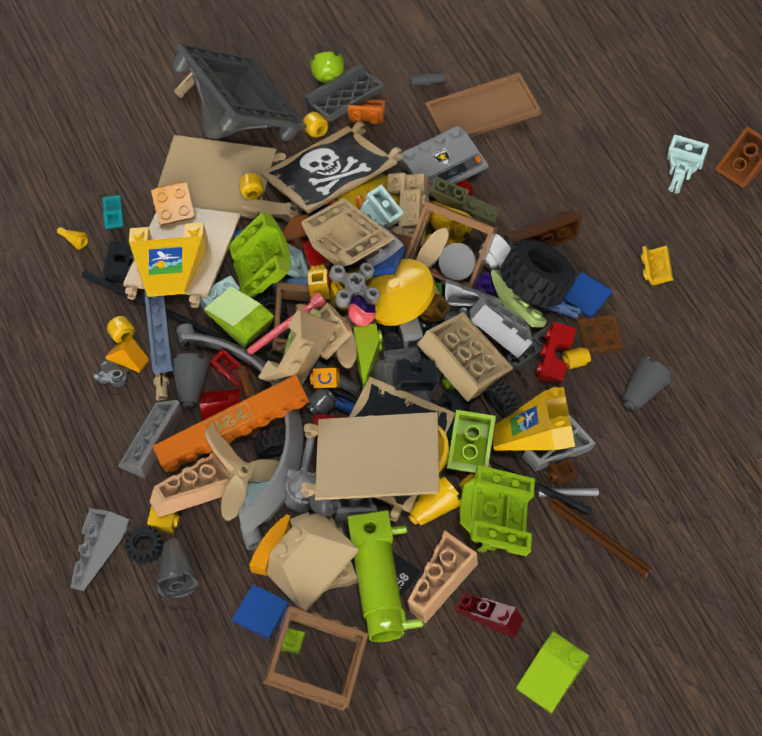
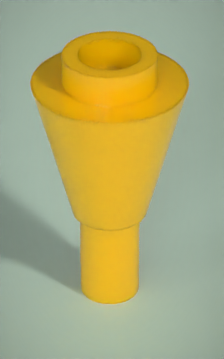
M62 227L57 229V233L64 236L76 249H82L86 246L88 242L86 233L66 230Z

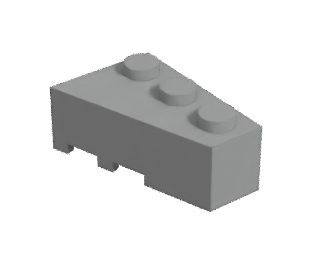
M445 278V300L451 308L445 315L444 320H449L462 312L471 320L470 309L483 294L502 305L501 299Z
M483 294L470 309L472 323L480 327L517 358L533 343L529 324L523 318Z
M567 415L570 417L575 447L559 450H526L522 458L534 471H538L548 467L551 462L557 464L567 458L570 459L591 451L596 443L570 415Z

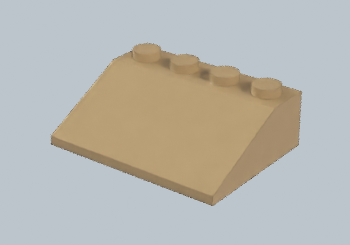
M464 312L428 330L417 344L431 361H435L436 367L467 402L482 394L488 387L513 369Z

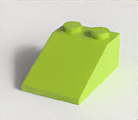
M232 286L204 308V311L244 349L271 326L274 318L261 303Z
M376 323L353 327L357 346L356 360L362 391L369 377L373 378L379 361V351H383L381 330H377Z
M456 410L447 469L476 473L478 465L488 467L496 416Z
M553 631L516 689L552 714L585 666L589 655Z

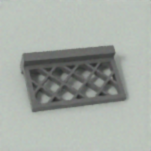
M358 64L304 97L310 112H317L331 122L346 113L348 105L357 106L386 89L383 82L366 72L362 64ZM338 103V105L330 106V104ZM328 111H335L330 115L328 114Z

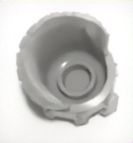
M303 467L297 472L295 469H289L287 473L288 480L284 488L286 491L284 500L286 507L298 513L312 511L309 502L310 496L304 497L302 495L301 484L304 482L316 484V471L311 473Z

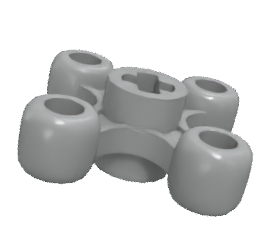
M363 263L358 273L354 272L350 275L345 272L344 267L341 265H334L331 268L330 279L333 282H341L345 286L344 290H340L336 294V305L342 308L347 307L351 297L359 295L369 305L378 303L380 299L379 290L365 285V280L371 279L374 274L372 264Z

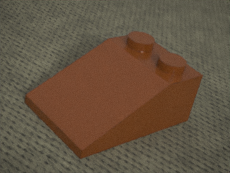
M747 126L714 170L744 189L762 171V135Z

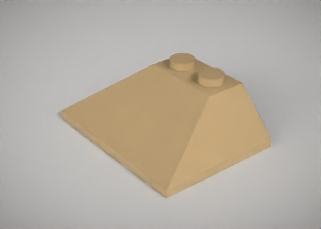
M345 198L302 221V226L313 248L334 265H341L343 267L355 263L394 240L393 235Z
M297 310L288 325L297 334L280 364L268 360L259 378L278 384L296 375L302 386L338 325Z
M316 513L297 521L270 552L267 575L298 607L303 608L304 612H307L360 549L326 516Z

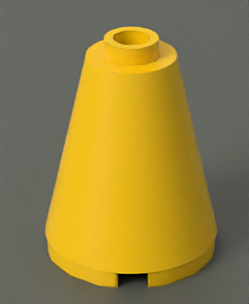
M434 202L436 204H439L441 206H444L446 208H449L451 210L471 217L467 212ZM432 212L429 223L436 231L441 228L448 230L449 239L447 244L449 245L463 242L466 239L464 238L466 232L470 233L472 227Z
M439 473V493L420 494L414 502L408 518L414 525L419 524L422 526L460 507L461 499L458 500L459 498L457 497L459 493L445 477L441 478V473Z

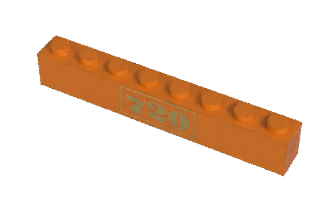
M294 375L153 445V449L166 473L175 471L181 465L193 462L205 453L213 452L205 436V430L208 428L219 433L229 444L235 438L241 435L245 436L257 427L266 426L275 418L284 417L293 409L302 408L309 400L297 376Z

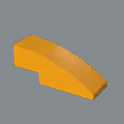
M286 514L261 540L249 565L251 573L267 576L270 552L290 530L291 515Z

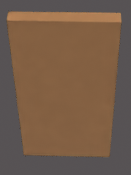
M520 72L425 103V108L439 135L459 126L469 137H474L541 114V109Z

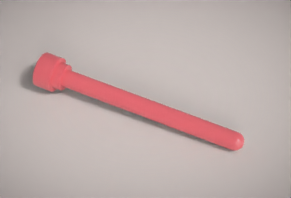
M317 292L312 296L310 303L300 311L309 313L313 308L316 310L318 308L321 309L327 303ZM294 315L247 349V353L254 354L288 329V325Z

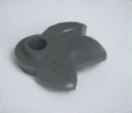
M105 359L101 363L102 370L93 374V378L101 384L110 383L113 387H122L126 384L127 373L130 369Z

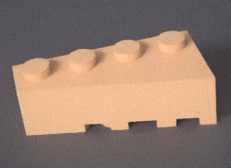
M212 452L209 457L198 460L192 467H186L180 474L173 475L154 486L150 503L158 517L221 498L230 478L229 472L217 455Z
M444 531L439 545L436 546L430 562L427 563L422 577L419 578L408 599L409 611L417 618L422 619L426 624L478 565L477 553L447 531Z

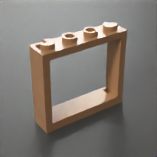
M426 201L404 259H415L432 212L487 233V238L470 282L452 280L447 278L440 270L432 267L429 269L433 278L441 279L440 283L445 284L446 278L475 289L498 228L434 202Z
M277 283L273 329L280 325L281 298L310 302L311 297L308 285ZM324 299L326 303L331 304L329 299ZM343 310V317H346L348 310ZM279 335L272 340V351L284 353L287 339H280ZM335 351V352L331 355V357H334V358H337V359H338L337 354H336V351Z
M289 606L284 611L263 684L343 711L349 706L368 634L358 630V627L353 626L350 628L344 626L341 621H330L324 619V616L321 614H310L304 612V609L301 607ZM290 620L355 642L341 695L274 672Z

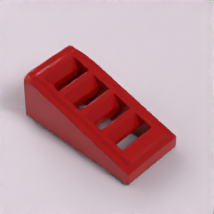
M224 348L210 361V366L237 388L251 375ZM224 358L226 361L220 366L218 363ZM230 363L231 366L225 370L224 367ZM236 368L237 371L231 376L229 373ZM241 372L243 375L236 381L234 378Z

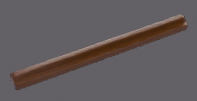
M554 498L550 502L549 507L643 577L649 576L652 567L558 498Z

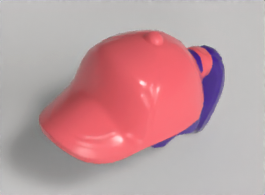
M361 295L351 299L348 305V317L355 326L370 324L377 314L375 306L367 304Z

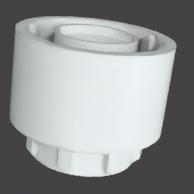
M498 234L494 237L484 263L490 271L501 270V265L511 250L506 241ZM484 243L480 245L481 249L478 252V256H480Z

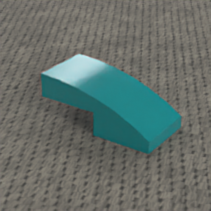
M120 195L103 197L105 229L124 227Z

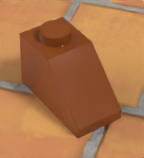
M309 214L296 215L290 219L283 232L288 244L298 246L302 245V242L309 240L302 226V221L309 218Z

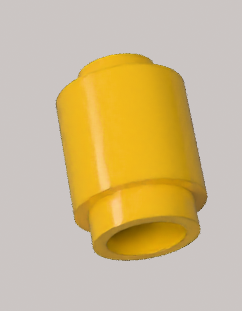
M579 347L564 351L561 361L567 363L566 368L570 370L587 365L591 358L587 348Z

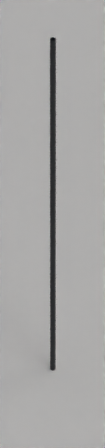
M86 270L83 271V278L127 298L128 294L125 293L124 288ZM136 295V298L132 300L146 307L145 298ZM166 308L168 318L181 324H191L194 330L204 335L221 338L239 345L235 340ZM256 351L254 353L266 363L269 360L280 364V361ZM310 375L307 376L304 382L311 384ZM327 388L334 396L342 397L354 404L359 399L337 388ZM489 460L493 469L518 474ZM535 482L534 490L540 491L553 499L558 498L564 504L589 515L591 507Z

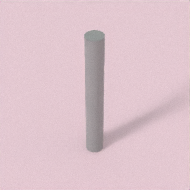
M315 436L306 440L301 467L306 468V471L309 470Z
M550 488L565 496H599L598 488ZM538 492V496H546L544 493Z

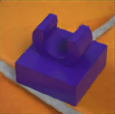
M491 273L480 274L477 290L483 289L487 294L495 296L496 289Z

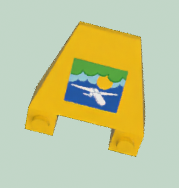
M204 222L185 224L184 237L152 240L149 227L130 228L129 244L148 297L186 293L207 251L208 237Z
M553 387L543 391L510 416L495 424L493 431L494 450H559L575 447L570 417L567 416L569 412L564 387Z

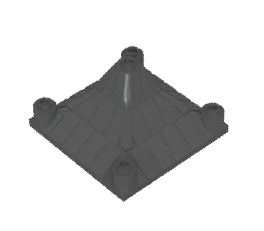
M184 43L177 45L176 49L178 52L172 60V65L179 73L187 72L190 69L194 74L193 79L201 100L202 128L207 138L211 140L221 139L245 129L271 128L276 126L280 127L278 132L282 140L292 141L299 131L306 129L307 125L252 58Z

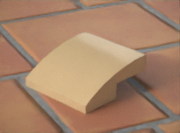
M329 303L319 311L321 314L320 318L334 322L338 326L321 353L322 358L327 360L353 334L344 319Z

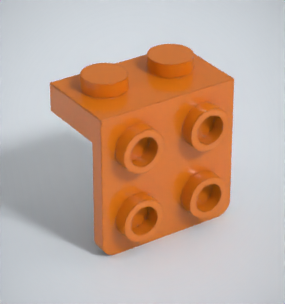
M367 99L357 106L348 105L349 120H352L354 123L359 121H367L371 124L384 123L385 100Z

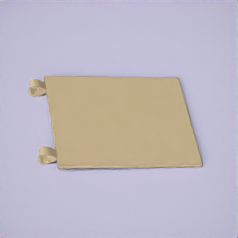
M174 135L158 187L171 186L176 182H187L193 208L241 213V218L255 219L259 214L250 212L243 207L244 202L250 199L244 198L241 195L239 180L247 173L258 174L262 179L264 190L262 195L254 200H263L268 181L261 176V173L272 168L273 162L279 164L285 161L286 154H276V149Z
M193 208V218L164 225L159 224L157 214L155 213L149 226L152 240L184 237L185 224L204 222L208 237L207 251L185 293L190 295L189 302H192L191 307L198 308L201 296H209L241 219V213ZM135 259L123 283V286L126 287L125 293L128 294L127 298L132 300L136 298L138 288L145 289Z
M438 412L319 419L318 425H304V432L307 438L318 435L316 484L308 482L301 484V491L304 497L315 494V500L439 493Z

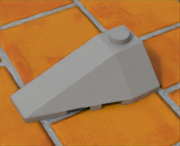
M89 509L81 533L85 535L84 541L78 548L81 556L80 560L75 564L70 588L81 591L85 590L122 540L123 535L127 531L129 519L109 511Z

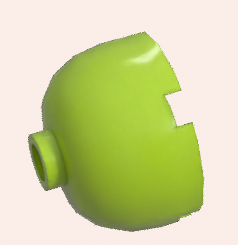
M323 52L315 55V59L313 61L312 59L310 60L312 75L317 81L325 84L344 73V57L341 54L336 56L334 52Z

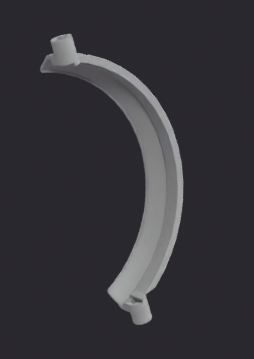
M183 324L176 329L181 347L184 349L190 348L191 351L198 346L221 351L224 348L229 354L247 362L259 372L266 365V362L255 354H248L247 349L235 343L209 335L196 334L191 324ZM293 409L284 416L286 425L284 450L273 477L255 499L238 511L241 524L240 531L248 550L256 549L262 540L258 526L269 522L284 504L286 497L284 488L288 480L287 473L289 469H295L296 472L300 469L303 452V428L298 409Z

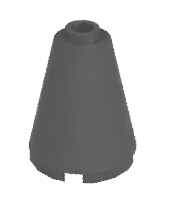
M193 353L177 354L176 358L172 356V365L178 401L183 408L191 409L199 403L210 365V358L204 356V359L198 358V354Z
M643 355L639 359L623 396L624 405L630 410H639L674 379L670 377L672 373L660 362L655 361L653 363L649 361L651 357Z
M169 539L163 544L156 584L158 593L165 597L166 594L172 595V598L185 597L192 594L196 586L198 587V578L183 542L177 539Z

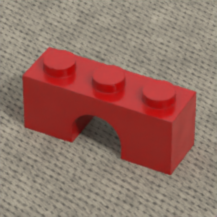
M557 322L547 327L544 338H547L540 350L542 359L541 362H538L535 370L538 373L537 380L556 386L562 383L567 363L557 359L555 350H569L573 343L576 328Z

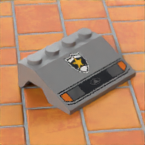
M459 126L451 128L432 139L400 153L403 158L399 161L402 173L407 171L410 175L426 174L429 177L428 197L432 196L429 191L435 176L456 184L489 168L468 134Z

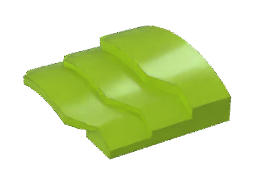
M262 212L229 245L232 259H234L233 267L238 276L241 292L252 299L258 293H262L272 283L277 284L290 270V252L286 239L275 219L268 213Z
M478 465L475 477L463 485L460 504V524L470 533L471 540L505 549L508 553L527 556L531 552L532 533L526 532L528 502L534 497L535 478Z

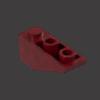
M463 592L454 608L456 612L498 633L514 638L524 621L516 607Z

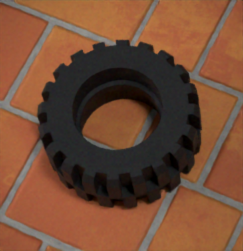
M531 239L516 242L501 265V275L503 281L506 282V286L515 295L520 296L522 300H527L533 305L537 304L539 307L547 306L550 308L561 304L576 280L575 270L572 268L571 262H568L564 255H561L558 250L551 248L548 244L545 245L540 241L535 242Z

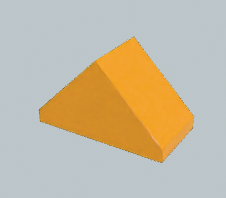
M133 338L115 345L106 356L107 360L139 373L149 362V358Z

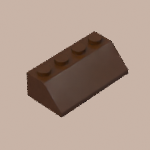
M571 210L564 213L560 212L551 218H544L533 225H526L520 230L511 231L504 236V240L510 248L516 242L528 239L535 242L540 241L542 244H548L553 247L578 237L582 215Z

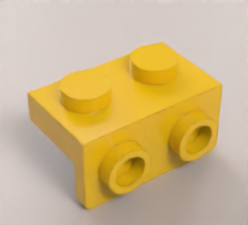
M643 246L641 260L645 264V269H643L645 280H649L652 286L674 280L669 248L663 246L648 250L647 246Z

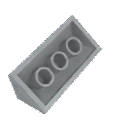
M172 400L155 403L119 463V468L144 479L147 477L157 460L153 445L169 438L183 415L179 401Z

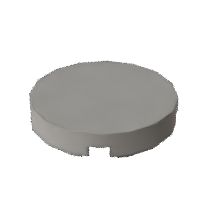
M452 243L442 250L439 256V267L447 278L463 280L474 272L476 256L468 245Z

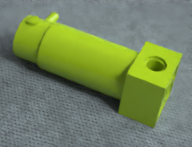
M388 511L347 516L349 540L360 549L353 558L355 560L364 619H366L369 640L373 642H388L402 637L407 629L423 627L422 619L406 621L400 598L392 550V535L407 533L406 526L391 527Z

